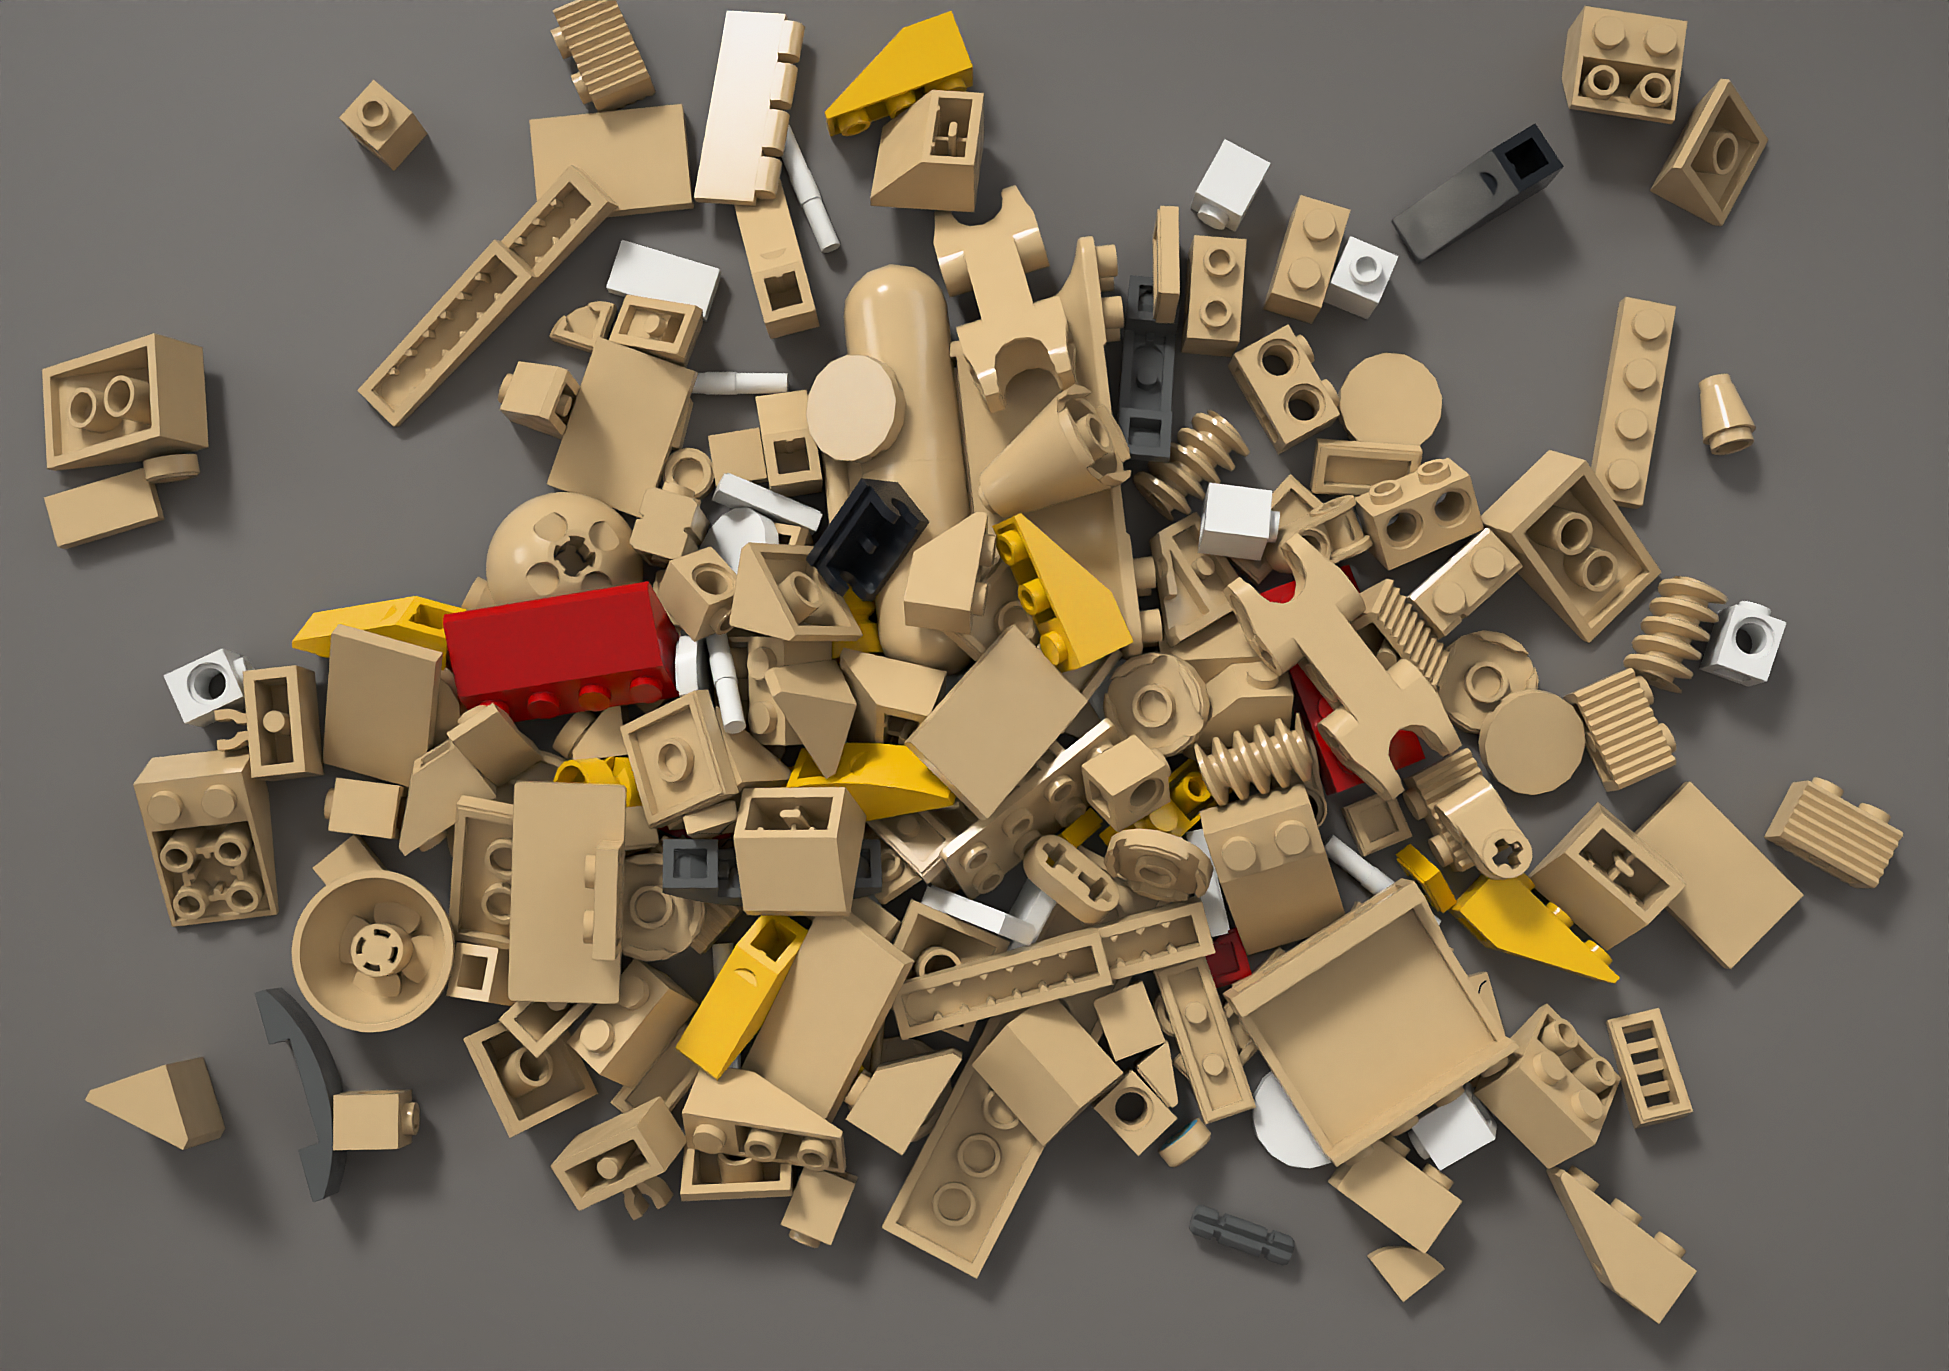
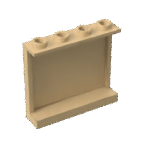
M1401 878L1223 993L1325 1157L1336 1167L1342 1163H1345L1346 1166H1351L1362 1161L1373 1152V1143L1389 1133L1391 1136H1397L1408 1131L1418 1123L1419 1118L1417 1115L1433 1104L1441 1107L1456 1100L1465 1091L1462 1085L1479 1074L1482 1077H1488L1502 1070L1510 1062L1508 1055L1520 1048L1515 1040L1506 1037L1422 905L1426 898L1415 881Z

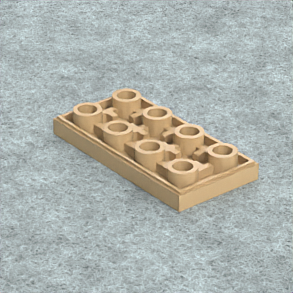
M851 912L850 916H815L741 1069L754 1071L832 1124L914 960Z

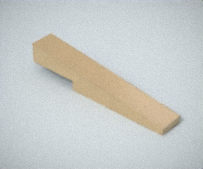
M570 165L501 241L493 240L357 391L393 427H399L618 205L582 169Z
M1194 896L1188 898V901L1170 903L1036 942L1030 946H1022L906 980L892 1006L901 1039L905 1040L1113 985V980L1215 954V949L1203 903L1200 898Z

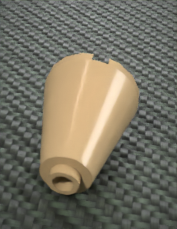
M1074 384L1068 389L1061 391L981 472L978 494L988 511L994 514L997 513L1004 518H1011L1020 513L1025 514L1116 487L1131 477V470H1123V462L1130 459L1131 456L1122 430L1104 404L1094 408L1084 398L1092 393L1090 390Z

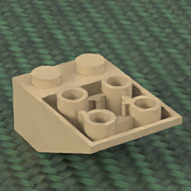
M249 747L229 752L216 750L151 758L133 786L171 926L176 927L277 915L279 906L269 792L266 780L251 778Z

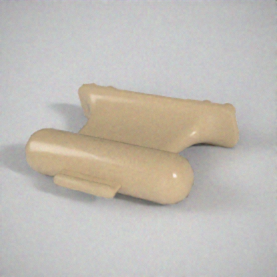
M1093 236L1080 237L1077 240L1071 273L1062 289L1056 295L1060 296L1076 350V384L1086 387L1092 392L1084 398L1094 408L1104 404L1112 414L1104 346L1107 342L1120 341V328H1124V313L1121 296L1101 298V292L1114 291V277L1118 275L1116 248L1114 244L1095 246ZM889 264L867 272L855 283L845 299L843 317L847 354L865 355L875 358L891 367L897 377L894 376L897 381L898 388L903 389L906 401L904 424L895 443L886 452L880 451L876 456L871 457L874 458L873 460L865 463L836 460L821 451L828 520L830 524L861 478L898 482L929 520L927 527L874 599L878 636L886 658L947 671V676L960 672L972 663L973 659L943 631L905 625L903 601L913 552L977 511L988 513V534L996 535L992 526L1009 518H1004L997 513H991L981 502L978 494L980 474L1062 389L1059 388L1058 382L1051 372L1040 368L1025 369L1014 375L1006 385V409L991 413L987 402L973 383L960 341H951L948 306L942 289L929 275L914 267ZM1121 484L1110 489L1023 514L1112 592L1133 639V643L1119 649L1123 653L1122 659L1124 658L1127 661L1131 657L1141 655L1143 648L1158 646V641H1162V623L1159 609L1139 611L1138 597L1150 596L1151 588H1156L1154 561L1152 556L1133 558L1130 534L1126 533ZM996 547V552H995V558H996V557L998 556V554H999L998 551H997V547ZM983 566L982 574L986 571L988 567Z

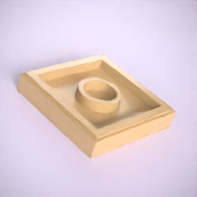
M708 689L694 690L620 727L649 829L662 828L682 819L683 816H686V813L709 807L739 793Z

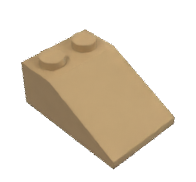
M153 333L42 369L47 469L57 471L140 462L161 456L187 454L209 447L203 347Z
M1549 450L1481 515L1484 529L1488 528L1522 564L1523 567L1517 573L1587 643H1590L1661 573V570L1587 461Z
M1302 780L1291 783L1290 787L1287 788L1277 787L1271 789L1266 794L1258 793L1249 796L1245 800L1238 799L1229 802L1225 806H1216L1199 811L1204 837L1247 955L1311 937L1345 915Z

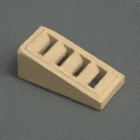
M1656 1008L1607 1020L1606 1025L1634 1129L1684 1118L1691 1114L1693 1109L1660 1009ZM1651 1028L1653 1038L1627 1044L1624 1034ZM1653 1050L1657 1051V1060L1633 1064L1632 1055ZM1662 1071L1664 1081L1640 1086L1639 1076ZM1664 1093L1668 1094L1669 1103L1647 1108L1645 1098Z

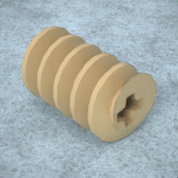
M1207 410L1208 415L1196 413L1193 416L1191 423L1194 430L1181 428L1178 431L1177 439L1179 444L1171 442L1169 463L1149 461L1148 468L1151 475L1145 472H1138L1133 478L1134 484L1142 496L1168 520H1174L1170 513L1173 509L1186 515L1192 512L1185 499L1188 494L1202 501L1205 499L1206 494L1200 485L1202 480L1209 483H1221L1214 469L1217 465L1231 472L1235 469V465L1229 455L1232 450L1244 457L1250 454L1247 445L1237 430L1227 420L1212 410Z
M1674 576L1671 579H1664L1659 583L1658 592L1662 597L1653 599L1649 605V610L1654 616H1647L1641 622V629L1646 635H1638L1633 639L1632 647L1637 654H1629L1625 657L1623 663L1626 669L1632 668L1635 671V676L1641 675L1644 677L1649 685L1666 691L1681 693L1682 690L1673 683L1674 679H1692L1694 675L1692 671L1681 664L1683 659L1697 661L1702 657V654L1690 645L1691 641L1709 642L1711 637L1709 633L1699 627L1700 622L1717 623L1719 620V616L1708 608V604H1726L1728 598L1714 587L1699 580Z
M1296 713L1295 730L1292 731L1279 718L1275 719L1274 736L1269 737L1260 724L1254 726L1252 743H1248L1238 730L1233 732V745L1231 749L1227 750L1219 737H1214L1212 740L1211 755H1206L1198 743L1194 745L1197 762L1205 786L1219 806L1228 805L1230 788H1232L1240 800L1248 799L1250 782H1253L1261 794L1269 793L1271 776H1274L1282 788L1290 787L1292 770L1296 771L1303 782L1311 781L1314 759L1299 713Z

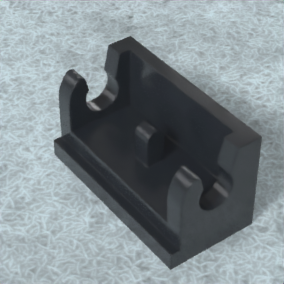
M861 478L807 556L806 561L811 567L817 569L829 587L838 595L843 597L849 589V584L852 591L862 601L873 602L927 527L929 520L898 482Z

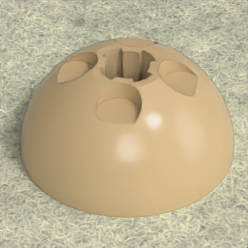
M556 492L537 496L524 502L502 521L489 545L486 560V577L491 596L496 606L640 583L643 582V559L629 543L632 529L617 511L604 502L588 495ZM564 549L563 552L559 553V554L556 556V558H554V555H556L559 551H561V550ZM576 550H578V552L581 553L584 560H586L587 562L583 563L581 557L577 553H575Z
M386 870L353 872L332 881L322 888L303 910L296 925L292 941L293 971L298 986L306 1000L321 1016L330 1022L359 1032L392 1030L415 1020L425 1013L444 991L452 973L455 959L454 931L447 912L440 901L431 891L416 880ZM379 933H380V934H386V935H389V937H386V936H383V935H378V934H379ZM394 947H398L395 961L393 962L391 959L394 955Z

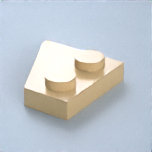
M1197 512L1163 529L1150 539L1166 640L1170 648L1234 612L1223 590L1239 577L1225 556L1198 553L1201 518Z

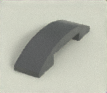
M1130 275L1123 337L1117 424L1122 430L1129 447L1130 459L1169 463L1173 412H1171L1180 296L1174 323H1156V319H1153V277Z
M663 839L662 892L694 901L743 906L735 849H718V839ZM863 839L853 899L882 892L880 839Z
M283 988L266 989L256 992L255 997L268 1044L291 1041L318 1138V1143L298 1150L312 1202H316L338 1193L344 1175L347 1150H333V1095L343 1093L342 1084L330 1050L307 1012Z

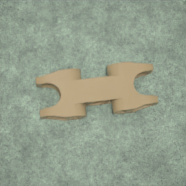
M1016 185L1002 189V209L994 219L983 225L967 226L958 223L951 211H935L933 244L948 294L951 298L974 290L981 319L958 326L956 329L973 383L981 392L991 413L1006 409V385L1014 375L1025 369L1040 368L1051 372L1062 391L1076 384V350L1060 296L1056 295L1033 303L1025 274L1049 267L1050 265L1034 212L1026 203Z
M1297 533L1280 546L1284 559L1296 581L1295 594L1289 602L1283 604L1268 601L1240 577L1229 584L1223 592L1241 625L1247 642L1266 666L1278 676H1282L1298 663L1334 711L1320 721L1317 727L1322 738L1342 765L1355 773L1385 801L1393 800L1404 791L1401 778L1395 771L1388 755L1390 740L1398 730L1412 731L1442 757L1452 754L1462 744L1438 693L1416 666L1406 659H1400L1388 670H1385L1350 625L1353 620L1366 610L1361 595L1338 566L1329 561Z

